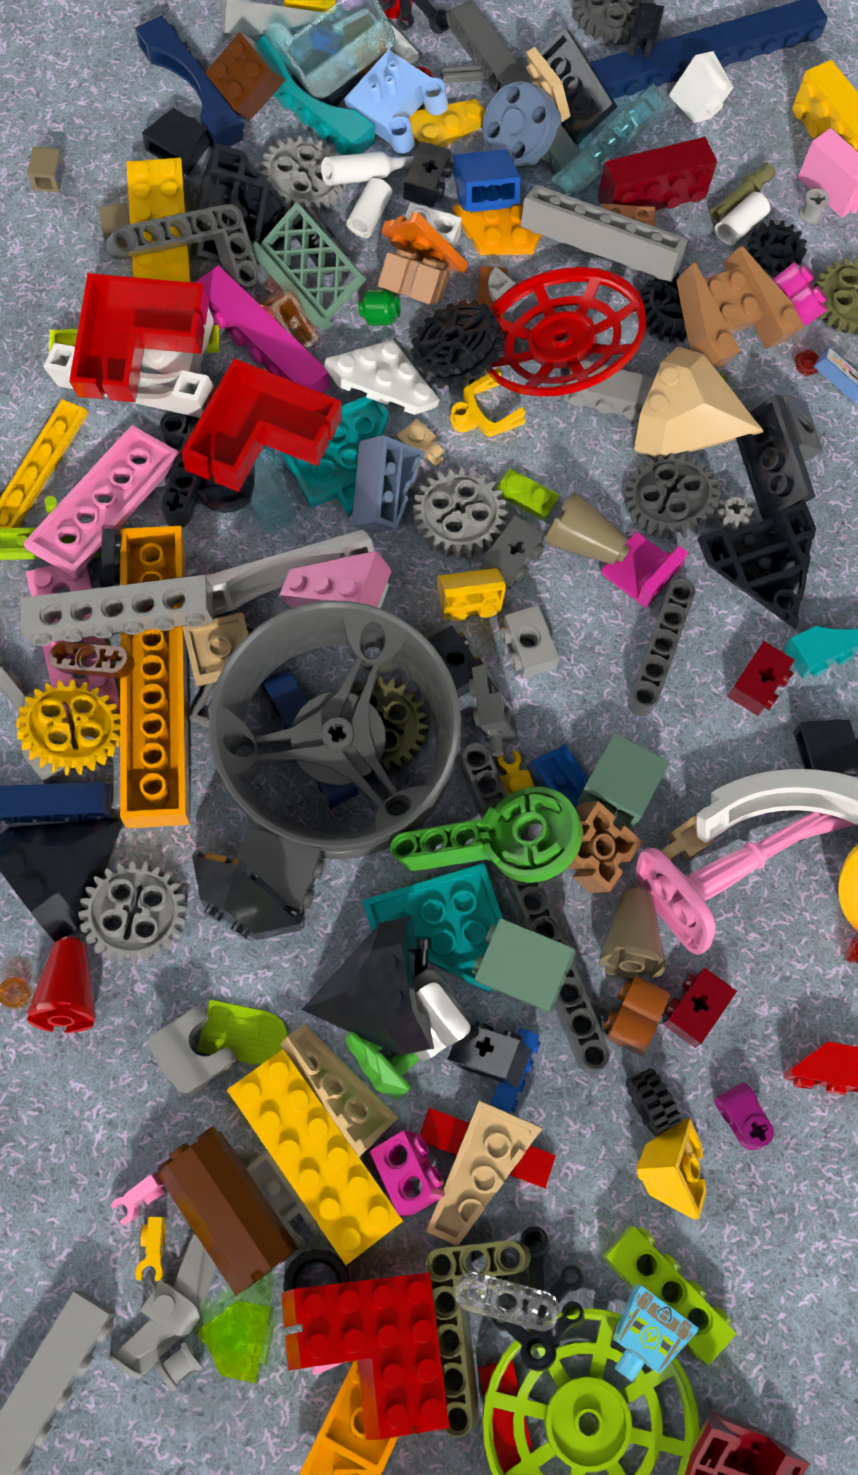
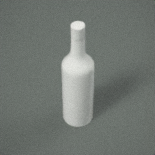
M369 152L325 157L322 161L321 172L323 180L328 186L366 182L371 178L383 180L394 170L410 168L414 156L392 158L384 152Z

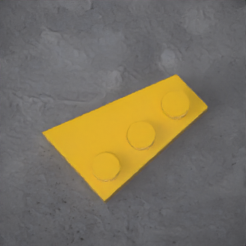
M477 99L448 104L447 110L440 115H431L426 109L418 110L408 120L411 124L414 141L418 147L421 141L445 147L483 127L486 110Z

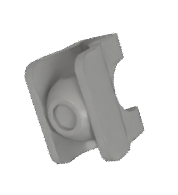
M426 968L412 978L418 1013L429 1015L434 1049L415 1053L419 1060H428L444 1048L458 1042L468 1035L471 1028L469 1021L466 1019L465 1008L434 968Z
M200 1006L192 1008L172 1023L154 1033L147 1043L149 1050L156 1058L157 1064L166 1078L186 1098L194 1097L214 1080L232 1068L238 1060L231 1048L221 1049L210 1056H200L193 1052L192 1040L194 1035L205 1026L209 1019L204 1009Z

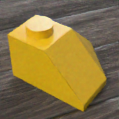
M690 1118L683 1119L680 1124L670 1128L647 1143L640 1160L637 1162L636 1170L638 1178L643 1181L650 1196L692 1219H699L707 1193L705 1179H699L700 1164L698 1158H703L702 1143Z

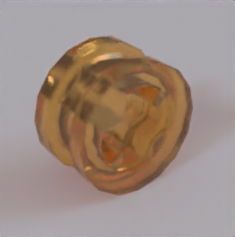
M16 977L4 980L0 984V1002L10 1009L24 1007L30 999L31 991L29 986ZM14 985H20L17 989L22 992L21 997H15L14 1002H9L11 998L6 996L7 990L11 991L14 989Z

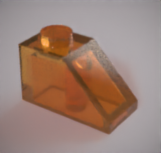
M277 290L259 303L305 349L320 340L292 290Z

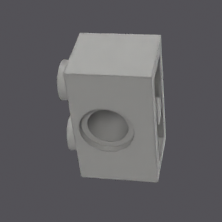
M539 605L504 615L503 625L500 627V635L505 645L509 644L511 648L510 662L513 670H519L522 679L556 669L559 656ZM529 640L533 642L534 646L526 647L521 641Z

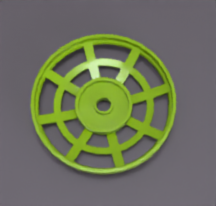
M583 1308L585 1320L601 1321L596 1343H572L556 1349V1360L548 1371L558 1388L550 1397L548 1404L528 1400L534 1383L544 1371L530 1370L519 1388L517 1397L497 1392L500 1380L509 1362L520 1350L521 1345L514 1339L501 1355L487 1387L482 1415L483 1444L492 1475H544L539 1467L555 1455L571 1467L570 1475H585L586 1472H599L605 1469L609 1475H626L618 1460L625 1453L629 1442L648 1447L642 1464L634 1475H650L660 1451L681 1456L680 1466L676 1475H685L692 1445L699 1433V1421L691 1384L677 1358L674 1357L661 1373H657L652 1369L645 1374L641 1369L635 1381L620 1391L603 1380L607 1358L618 1363L623 1355L622 1352L610 1347L614 1327L618 1325L621 1314L607 1310ZM572 1309L568 1312L567 1317L572 1320L576 1319L580 1311ZM562 1312L551 1314L545 1318V1330L562 1316ZM537 1348V1351L542 1358L545 1354V1349ZM575 1354H593L589 1375L572 1379L568 1377L559 1360ZM671 1376L678 1388L683 1406L685 1422L684 1441L663 1435L662 1411L654 1387ZM643 1394L650 1411L651 1432L632 1427L628 1404ZM494 1408L514 1412V1439L521 1461L505 1474L499 1464L493 1440L492 1418ZM587 1412L593 1413L597 1419V1428L589 1435L583 1434L578 1425L580 1417ZM524 1415L544 1420L545 1433L548 1440L531 1454L525 1438Z

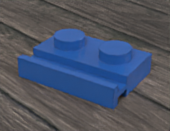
M565 744L529 763L527 768L541 787L551 788L560 792L569 799L576 809L578 804H580L577 801L589 777Z

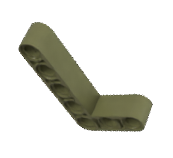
M520 1240L438 1248L429 1253L426 1258L425 1272H430L450 1427L443 1430L451 1437L459 1438L472 1431L478 1424L480 1414L465 1280L511 1275L524 1271L531 1262V1253L528 1246ZM511 1246L515 1247L521 1256L520 1262L516 1267L509 1266L505 1260L506 1250ZM476 1250L482 1252L486 1259V1265L481 1271L474 1269L471 1263V1256ZM442 1254L448 1256L451 1261V1270L447 1275L441 1273L437 1266L438 1259ZM445 1292L451 1293L455 1298V1307L451 1312L446 1311L441 1304V1297ZM448 1330L455 1331L459 1337V1346L456 1350L449 1348L445 1342V1334ZM452 1368L458 1369L463 1375V1385L461 1388H456L450 1383L449 1372ZM455 1407L463 1409L467 1414L468 1421L466 1427H460L455 1423L453 1419Z

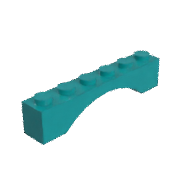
M265 36L256 41L286 79L273 94L284 109H290L304 125H310L316 130L321 139H327L341 155L363 153L375 143V125L357 110L331 106L305 93L287 72L282 50Z
M815 626L791 637L783 649L788 656L795 659L793 665L801 678L810 674L813 677H817L825 673L829 669V665L837 662L840 666L854 658V654L858 652V628L846 630Z

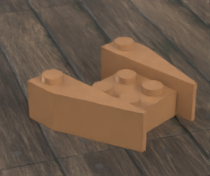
M743 246L738 247L722 263L726 270L725 272L704 279L695 262L676 280L689 349L704 354L715 369L725 366L741 352L732 335L735 332L754 326L767 350L788 341L804 328L792 301Z

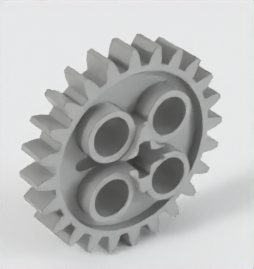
M298 136L297 142H293L290 137H287V144L279 140L277 141V148L270 146L269 154L264 153L263 162L260 163V174L267 179L290 208L298 202L304 208L307 206L320 215V208L328 212L330 204L337 206L338 198H343V192L346 189V184L328 186L323 180L321 172L323 159L325 157L339 156V153L331 154L332 146L322 148V140L313 144L312 137H309L307 142H303L301 136Z
M449 468L448 476L446 477L441 472H437V481L430 477L427 478V487L421 485L420 495H415L414 504L416 505H413L412 514L415 515L413 517V524L418 526L417 534L425 535V545L432 541L434 542L433 551L443 547L444 556H447L451 550L455 551L456 558H459L461 551H465L468 558H470L473 549L482 554L483 544L491 548L493 546V539L497 540L501 535L500 531L505 529L506 522L504 520L507 518V511L504 510L506 500H500L502 490L494 491V481L486 484L485 474L479 479L475 478V470H472L469 476L465 475L463 468H460L458 475H455L453 470ZM466 493L471 495V497H463L461 494ZM435 505H443V506H445L446 508H444V509H438V508H436V507H434V506H435ZM474 517H483L485 520L477 521ZM456 528L459 530V532H450L448 531V529Z
M131 861L128 870H124L121 863H117V873L113 874L106 868V879L94 877L97 888L86 887V893L90 898L81 899L80 902L81 906L88 910L80 911L79 918L86 921L80 925L82 932H90L85 937L87 944L97 942L94 947L96 954L106 950V961H110L116 955L118 956V964L122 966L126 958H130L132 966L136 967L139 957H142L144 962L149 964L150 954L154 953L156 957L161 959L162 947L168 950L173 949L170 938L180 940L181 933L176 928L185 927V920L180 918V916L187 914V908L179 906L185 902L184 894L175 895L180 890L179 883L169 885L171 881L170 873L160 877L161 871L159 866L150 872L148 871L147 862H144L141 869H136L134 861ZM142 887L143 890L137 903L139 913L134 915L130 938L124 940L129 926L128 913L133 911L137 888ZM118 890H127L130 893L124 900H117L113 897L114 893ZM150 896H158L162 899V902L155 907L145 904L146 899ZM110 920H118L122 923L121 927L115 931H109L104 928L105 924ZM149 926L154 932L151 936L142 938L136 934L141 927Z

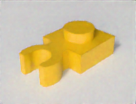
M518 751L513 752V759L515 761L513 764H506L502 755L497 758L499 769L506 774L500 776L507 796L518 790L534 787L529 769L522 771L519 769L521 755Z

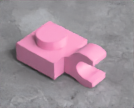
M159 1171L150 1174L125 1193V1196L119 1197L112 1202V1209L121 1205L127 1207L128 1213L125 1218L120 1220L121 1225L132 1222L138 1217L140 1204L145 1201L146 1205H150L165 1194L162 1189L165 1186L158 1177Z

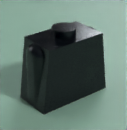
M175 108L169 110L142 132L146 151L159 159L181 158L183 172L187 176L210 146L207 128L199 124L196 119L186 116Z
M850 719L800 722L793 733L804 769L836 772L853 777L858 775V738L854 735Z

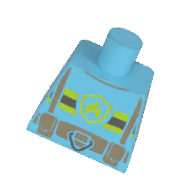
M635 1284L613 1335V1340L626 1349L615 1369L632 1382L644 1363L657 1373H661L696 1334L699 1328L642 1285Z

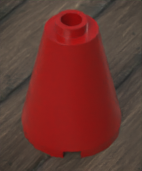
M66 936L53 944L27 1011V1021L33 1027L53 1032L54 1026H67L64 1033H76L86 1031L94 1026L96 1011L87 947L84 943L80 942L79 938Z

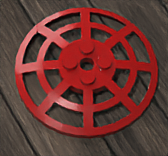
M566 267L550 270L516 284L501 295L489 308V310L492 309L502 330L508 334L505 340L506 356L500 357L498 362H492V369L487 374L496 383L508 390L537 397L572 394L605 381L630 361L644 338L646 313L640 294L624 278L609 271L590 267ZM566 282H589L583 296H565L549 300L545 287ZM599 285H604L618 291L630 303L615 312L609 305L594 298ZM534 292L539 304L525 312L514 324L500 318L503 312L515 302ZM578 305L576 312L563 311L555 313L554 308ZM590 308H593L604 314L607 318L594 325L593 321L587 316ZM636 312L638 332L633 343L619 345L622 336L620 321ZM543 313L545 318L540 320L532 330L524 328L530 320ZM613 327L611 344H597V334ZM520 337L528 340L530 351L514 354L516 338ZM590 354L603 355L596 363L583 369L580 362L585 360ZM623 354L615 363L600 373L588 377L589 374L595 372L608 362L613 355ZM535 360L542 366L536 374H532L521 367L519 363ZM510 365L518 375L529 381L525 385L509 381L498 375L493 367ZM569 367L572 372L571 375L547 377L554 368ZM577 380V382L568 385L556 387H538L541 383L560 384Z

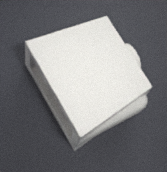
M712 51L694 56L669 96L693 123H699L712 118L722 109L724 100L734 87L715 53Z

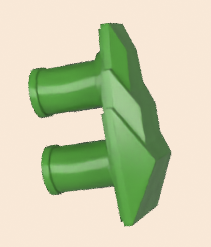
M354 1032L349 1033L345 1038L347 1046L358 1060L362 1071L371 1080L374 1089L393 1099L398 1100L411 1088L402 1076L419 1061L416 1054L404 1056L396 1054L388 1061L379 1053L383 1047L360 1038Z

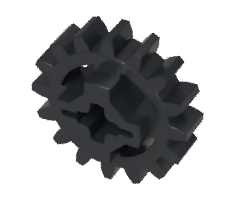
M770 220L768 226L763 222L760 223L758 229H753L746 246L749 248L748 253L760 264L763 270L765 268L769 269V275L771 276L774 271H778L780 274L794 262L801 266L807 252L805 248L807 240L800 239L802 231L794 232L795 225L791 224L789 227H786L783 220H781L779 225H776L774 220Z

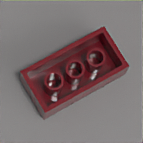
M706 137L604 162L597 198L600 205L655 207V210L663 208L673 209L679 204L687 202L696 203L707 197L718 161Z

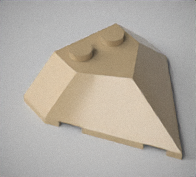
M677 347L662 361L640 412L634 451L658 459V455H662L664 459H667L670 453L677 454L688 450L693 452L735 440L736 437L752 433V435L763 433V430L704 354Z

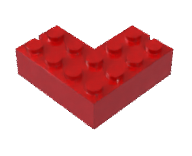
M87 273L69 379L77 396L104 399L105 394H107L109 400L136 402L144 349L201 354L205 333L203 325H206L209 299L204 284Z
M234 358L181 451L185 470L210 480L211 476H214L215 483L239 492L264 445L318 466L329 446L328 440H332L342 421L341 400Z
M430 1272L297 1288L281 1293L284 1328L302 1324V1332L285 1335L288 1371L357 1361L366 1440H383L450 1428Z

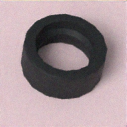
M314 1249L304 1252L291 1262L285 1272L283 1290L286 1292L296 1289L297 1277L308 1264L318 1262L328 1265L335 1272L338 1283L350 1282L347 1267L338 1256L329 1251Z

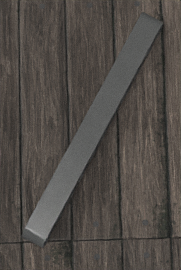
M475 742L467 745L463 750L461 769L480 818L483 819L489 807L495 809L507 797L490 751L482 743ZM471 756H478L482 759L483 763L472 765L467 759ZM485 783L490 784L494 788V792L483 793L478 786ZM509 864L510 866H515V867L520 868V869H523V870H529V869H526V868H521V867H518V866H516V865H511V864ZM502 873L523 927L535 933L537 928L545 927L550 930L552 940L567 945L542 881L533 883L520 882ZM530 897L535 898L540 903V908L530 910L525 906L524 900ZM572 961L562 988L569 987L574 990L576 1000L567 1002L562 999L559 993L555 1009L577 1065L585 1073L593 1074L599 1072L608 1064L610 1052L575 963ZM574 1018H582L587 1022V1033H578L574 1030L572 1025ZM587 1049H594L599 1053L601 1058L599 1065H591L585 1059V1051Z

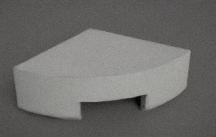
M496 266L491 271L488 280V294L493 302L516 284Z

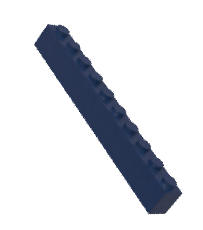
M799 0L656 42L650 58L644 57V47L642 46L637 48L634 56L628 55V51L591 61L590 64L612 99L625 95L632 96L638 91L648 88L655 89L662 84L672 81L678 82L694 56L713 51L722 68H725L735 62H745L755 56L768 55L775 50L785 47L792 48L796 44L805 41H815L822 36L828 17L817 0Z

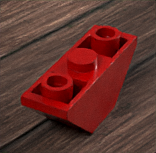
M828 1041L819 1045L786 1070L783 1079L792 1080L794 1087L813 1089L814 1085L824 1086L827 1093L835 1095H846L847 1091L858 1093V1047Z

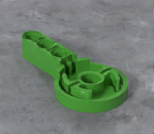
M528 787L510 794L495 809L489 807L483 819L400 833L392 839L390 852L408 871H419L486 859L494 862L502 873L514 880L528 883L541 882L557 876L573 862L581 847L583 827L576 809L563 794L547 787ZM542 807H543V808H550V809H553V810H555V811H557V812H559V811L562 809V811L558 814V813H556V812H554V811H551V810H548V809H541V808H542ZM534 824L542 825V832L536 839L531 841L522 839L523 832L529 826ZM474 838L471 843L465 845L469 839ZM443 843V845L438 850H435V848L439 844ZM412 849V851L408 855H405L407 851ZM509 864H511V865H516V866H518V867L526 868V869H529V870L519 869V868H517V867H515V866H510Z

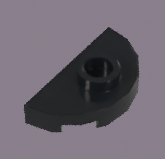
M253 474L247 476L239 492L218 484L198 490V496L203 504L212 511L220 513L236 512L244 508L252 500L255 491Z

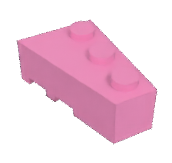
M378 551L293 568L289 570L280 596L290 608L313 602L332 600L352 601L378 607L392 570Z

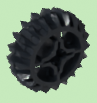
M678 272L671 282L654 277L653 281L648 280L645 287L640 291L646 313V328L650 327V336L657 332L659 333V341L664 336L669 337L670 344L674 341L675 337L681 343L687 337L676 281L680 277ZM657 298L660 300V306L658 307L654 303V300Z

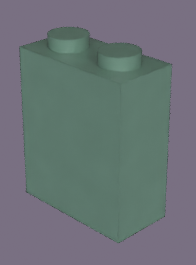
M614 732L577 802L582 804L599 801L616 817L613 822L621 826L625 825L633 832L670 761L662 758L655 752L635 744L629 738L622 737Z
M500 918L498 924H492L488 931L485 942L489 943L485 955L480 954L475 962L473 973L476 974L474 980L483 986L551 1014L576 954L575 949Z

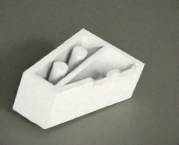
M209 307L206 325H203L205 333L201 354L144 349L141 365L143 372L149 374H171L184 370L200 374L202 357L206 353L214 323Z

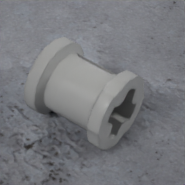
M819 188L809 190L805 196V205L799 211L800 219L807 224H817L823 217V209L829 204L830 198L828 193Z
M186 1340L181 1344V1349L170 1358L155 1364L161 1378L172 1392L177 1390L178 1383L193 1371H201L204 1368L198 1355Z

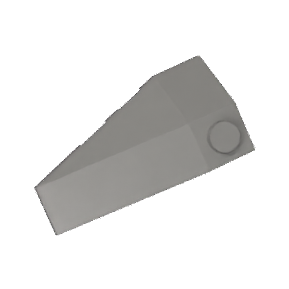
M220 0L221 33L228 34L229 40H233L239 32L246 36H255L329 19V13L242 0Z

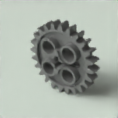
M574 0L572 12L575 14L574 21L579 22L578 28H586V36L593 33L595 34L594 40L596 41L602 37L604 44L609 39H612L614 45H617L619 39L624 44H627L639 2L652 3L653 0Z
M670 453L669 460H664L662 455H658L657 463L648 459L647 468L639 465L638 474H631V482L626 483V511L630 513L632 522L638 520L639 529L647 526L648 535L657 530L659 531V538H662L665 532L670 534L671 539L675 538L676 532H680L685 538L686 530L688 529L696 534L698 533V524L706 527L707 518L713 519L715 509L719 508L720 489H718V479H714L713 470L706 471L705 462L697 466L696 457H693L688 462L686 461L685 454H682L679 460L675 459L673 453Z

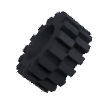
M648 1068L626 1080L627 1091L632 1098L631 1101L636 1107L638 1114L642 1117L643 1123L647 1125L648 1130L654 1136L680 1124L681 1116L677 1111L676 1103L672 1100L673 1096L671 1092H668L665 1082H662L660 1075L656 1074L654 1069Z

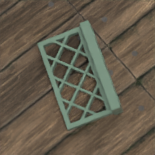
M298 202L291 207L261 244L255 241L252 245L256 259L312 324L325 331L333 324L331 318L367 279ZM300 213L303 216V229L292 230V221ZM309 234H318L320 236L319 248L308 249ZM302 235V249L291 250L292 236ZM285 236L284 250L276 251L271 245L278 237ZM325 253L336 254V267H325ZM308 254H319L318 268L307 269ZM291 255H301V269L292 270L290 268ZM351 271L356 276L355 279L348 286H341L342 272ZM335 272V287H324V273ZM318 273L317 288H308L306 286L307 274ZM334 292V302L326 309L323 306V293Z

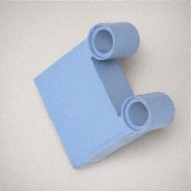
M390 50L380 58L344 99L347 109L357 110L375 125V134L390 143L395 152L401 154L409 152L414 147V136L408 119L423 102L426 111L431 115L443 114L448 108L444 82L439 78H431Z

